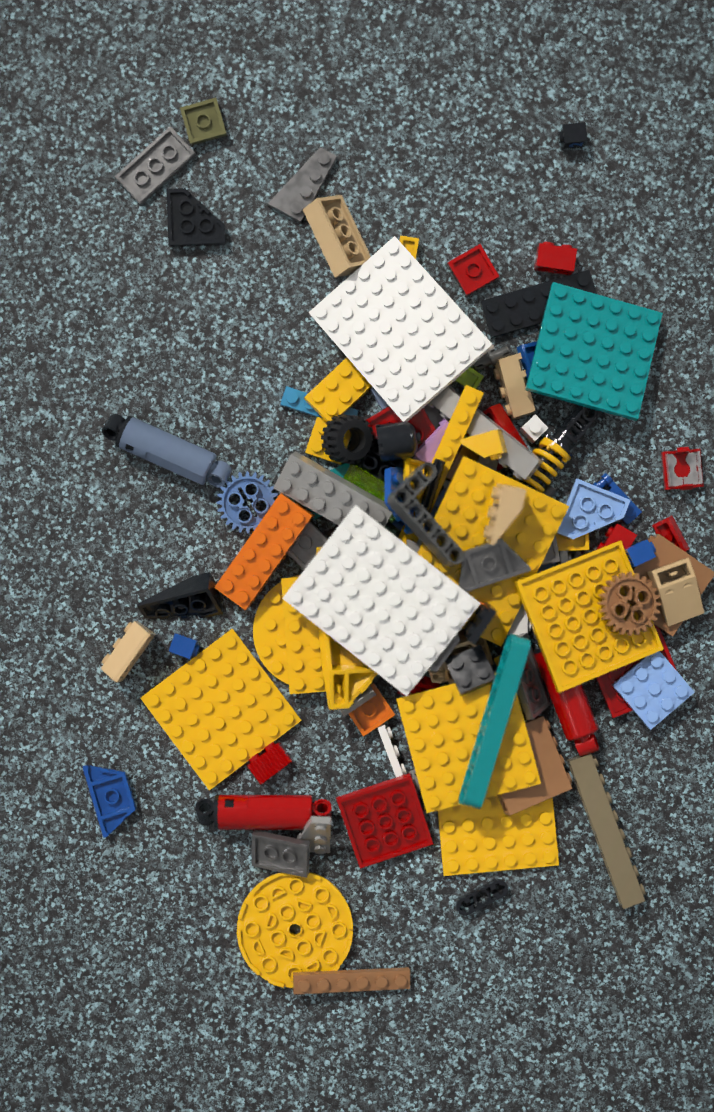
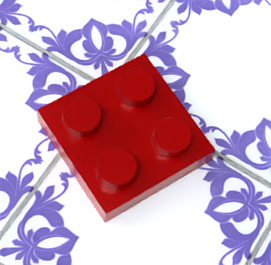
M481 244L447 263L465 296L472 294L499 278L496 269Z

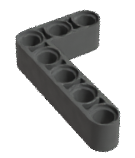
M426 462L415 468L389 494L387 500L389 506L444 566L452 567L464 560V552L415 498L437 475L435 465ZM423 469L427 471V477L423 474ZM410 482L415 485V490L410 487ZM397 495L401 496L402 503L397 500ZM410 509L415 512V518L411 516ZM423 524L428 526V532L424 530ZM437 538L441 541V547L437 544ZM450 553L454 555V561L451 560Z

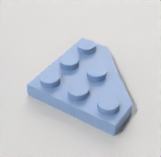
M575 479L566 502L569 508L557 534L573 540L624 518L630 500L580 479Z

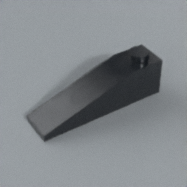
M210 572L192 576L137 604L145 619H168L170 616H181V618L199 616V618H208L223 614L219 591L214 588L217 583Z

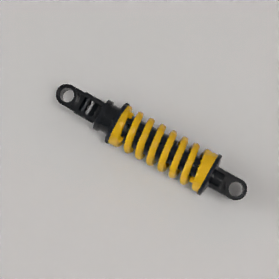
M578 405L573 413L566 418L562 426L555 429V433L552 436L544 435L543 439L539 442L540 449L536 448L532 451L543 460V463L529 480H520L513 475V479L543 493L545 489L541 485L543 483L550 485L551 480L548 477L550 475L552 477L557 476L555 468L563 469L564 464L561 461L566 463L573 458L570 452L571 449L578 445L577 441L586 433L589 426L598 417L599 411L589 408V415L586 417L585 409L587 407Z

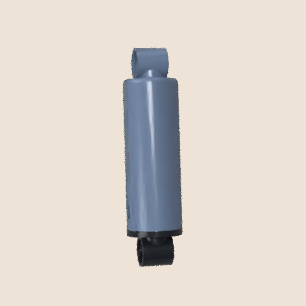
M112 414L102 428V434L107 439L116 441V447L200 485H204L208 481L214 487H223L232 472L229 464L224 461H216L217 455L130 415L125 420L121 415Z

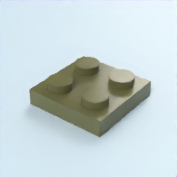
M217 98L180 107L191 146L227 136Z

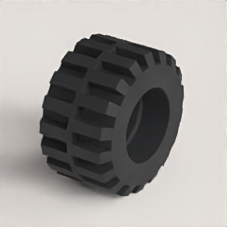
M341 414L332 417V421L326 423L327 428L324 427L322 430L324 435H321V440H324L322 448H326L325 454L329 455L331 460L340 463L354 464L367 458L366 454L370 455V448L374 446V443H372L374 435L371 434L373 429L368 427L369 422L355 415ZM350 430L352 441L346 449L344 435Z

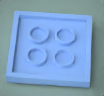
M660 651L641 659L612 684L614 689L650 730L695 693Z

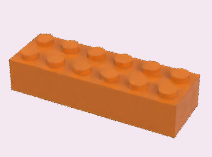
M280 493L214 588L244 610L250 608L315 515L292 498Z

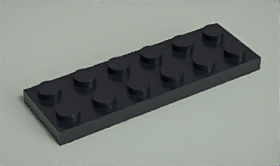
M590 269L480 301L490 339L541 324L552 282L597 294Z

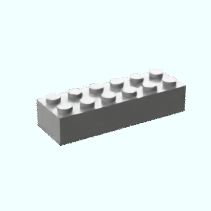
M296 451L290 455L273 487L337 525L342 523L355 505L385 528L393 515L383 500Z

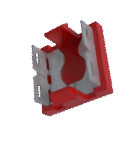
M677 447L676 451L661 452L664 490H691L697 487H704L700 449L690 450L689 447Z

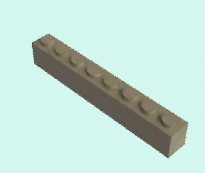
M590 753L582 757L578 755L568 759L567 763L620 906L626 909L645 902L643 896L646 895L642 883L639 884L637 880L639 876L638 870L635 865L632 866L630 858L633 857L629 847H625L623 842L626 838L622 828L619 829L616 823L619 821L616 811L611 809L610 803H612L609 792L605 793L603 787L605 780L602 774H598L596 767L599 764L595 755L592 756Z

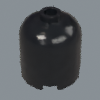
M396 422L376 425L381 463L411 458L417 453L418 444H421L420 432L416 433L415 427L411 423Z

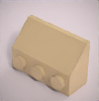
M138 621L130 622L126 626L123 638L116 640L113 645L115 649L111 655L107 654L101 662L104 664L101 669L116 683L125 679L156 635Z

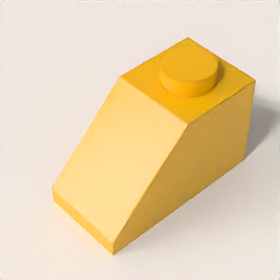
M499 429L460 439L462 445L484 458L496 460L502 458V454L507 453L503 433Z

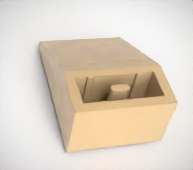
M500 483L493 487L491 498L494 499L493 506H489L487 518H490L489 526H485L483 537H486L485 541L489 544L494 545L521 512L526 489Z
M684 558L647 572L650 581L653 582V588H657L655 594L660 595L657 600L661 603L660 608L667 626L704 614L696 576L689 558Z

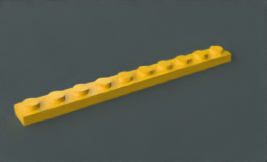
M465 385L431 462L434 464L435 459L445 461V465L429 514L432 512L446 480L445 478L460 449V439H464L484 395V392ZM426 487L424 488L423 494L421 495L418 501L420 504L422 502ZM404 525L398 539L405 544L406 540H412L417 543L419 540L415 533L407 535L404 532Z

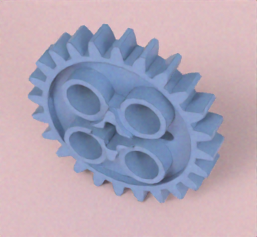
M246 471L245 476H242L239 472V478L237 479L231 475L232 482L226 480L227 487H220L224 493L217 494V496L222 498V500L217 501V504L222 505L218 512H224L221 519L227 517L228 520L225 524L233 523L232 529L234 530L238 526L240 533L243 528H246L247 533L250 532V528L255 530L275 502L273 498L278 495V493L271 492L274 486L268 487L270 480L268 479L263 482L264 475L256 478V472L252 476H249L248 471ZM248 484L256 486L257 490L254 494L246 492ZM239 487L242 488L248 499H253L251 505L257 513V517L253 516L247 505H243L244 498L238 490ZM231 494H238L240 496V501L237 504H232L229 501ZM260 500L266 503V508L262 511L257 510L255 507L256 502ZM242 510H246L250 513V517L247 520H241L239 513Z

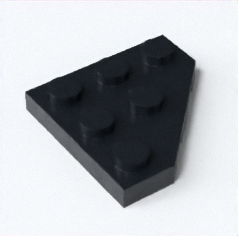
M186 188L166 189L169 247L226 245L225 224L192 196Z

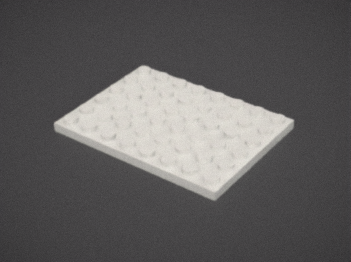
M395 236L309 312L403 422H408L493 347V344Z
M357 505L353 507L282 598L405 696L410 693L481 604Z

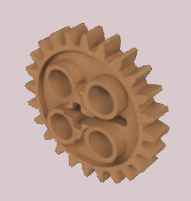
M623 572L619 573V577L616 575L612 576V581L607 580L606 584L608 587H601L605 593L598 594L603 599L601 602H597L598 605L603 607L598 612L605 614L601 620L607 619L606 626L613 625V632L619 629L620 635L625 634V632L627 636H632L633 633L634 635H639L640 631H647L646 626L653 627L651 621L658 620L654 614L660 613L656 609V606L661 605V603L656 602L660 595H654L657 588L650 587L653 583L652 581L645 582L646 576L639 579V573L632 575V572H627L625 576ZM621 587L625 589L624 597L620 594ZM639 592L643 595L642 602L638 599ZM616 606H619L621 610L620 615L615 613ZM635 611L639 615L637 621L633 618V613Z

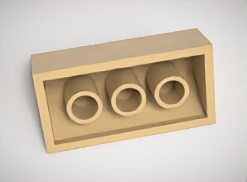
M342 195L316 198L303 209L335 278L347 276L355 272L371 257Z

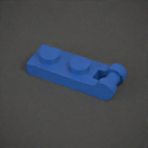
M607 473L601 476L602 479L598 483L595 482L593 484L602 489L608 485L610 488L608 491L630 500ZM630 500L625 516L621 520L628 525L642 511Z

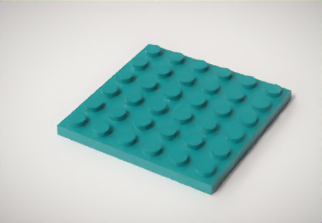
M552 282L525 390L637 421L663 313Z

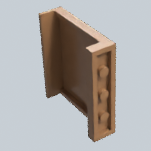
M660 534L651 535L648 541L652 542L655 546L656 557L636 567H632L634 574L639 573V579L646 576L645 582H649L648 571L684 558H689L701 596L714 577V571ZM656 606L660 613L654 614L658 619L653 621L654 625L667 636L673 637L682 622L667 626L660 606Z
M537 716L535 719L525 723L541 784L497 795L505 815H513L573 789L571 786V776L565 771L563 766L565 761L557 751V741L554 736H551L549 731L551 728L550 723L544 716Z

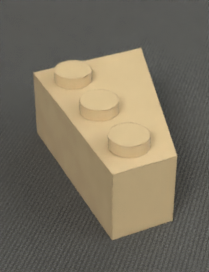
M521 353L498 359L495 369H493L495 379L499 380L501 385L499 387L500 396L505 398L507 404L504 406L505 412L511 417V420L534 414L536 411L531 392L525 390L527 383L525 377L527 375L526 371L522 369L519 360L522 359Z

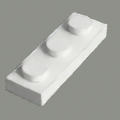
M385 724L380 725L377 728L395 776L399 777L407 774L404 764H399L397 757L400 756L397 745L392 746L390 739L394 737L390 727L386 728Z

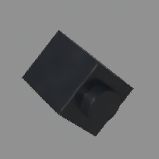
M586 122L563 124L558 132V142L562 143V149L585 147L588 141Z

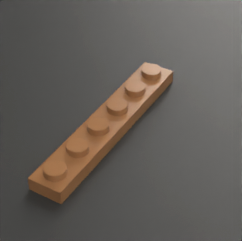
M409 967L293 972L294 994L410 989Z

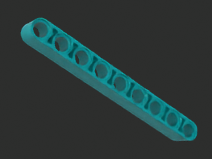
M512 634L506 639L459 794V804L480 809L483 804L529 653V639Z

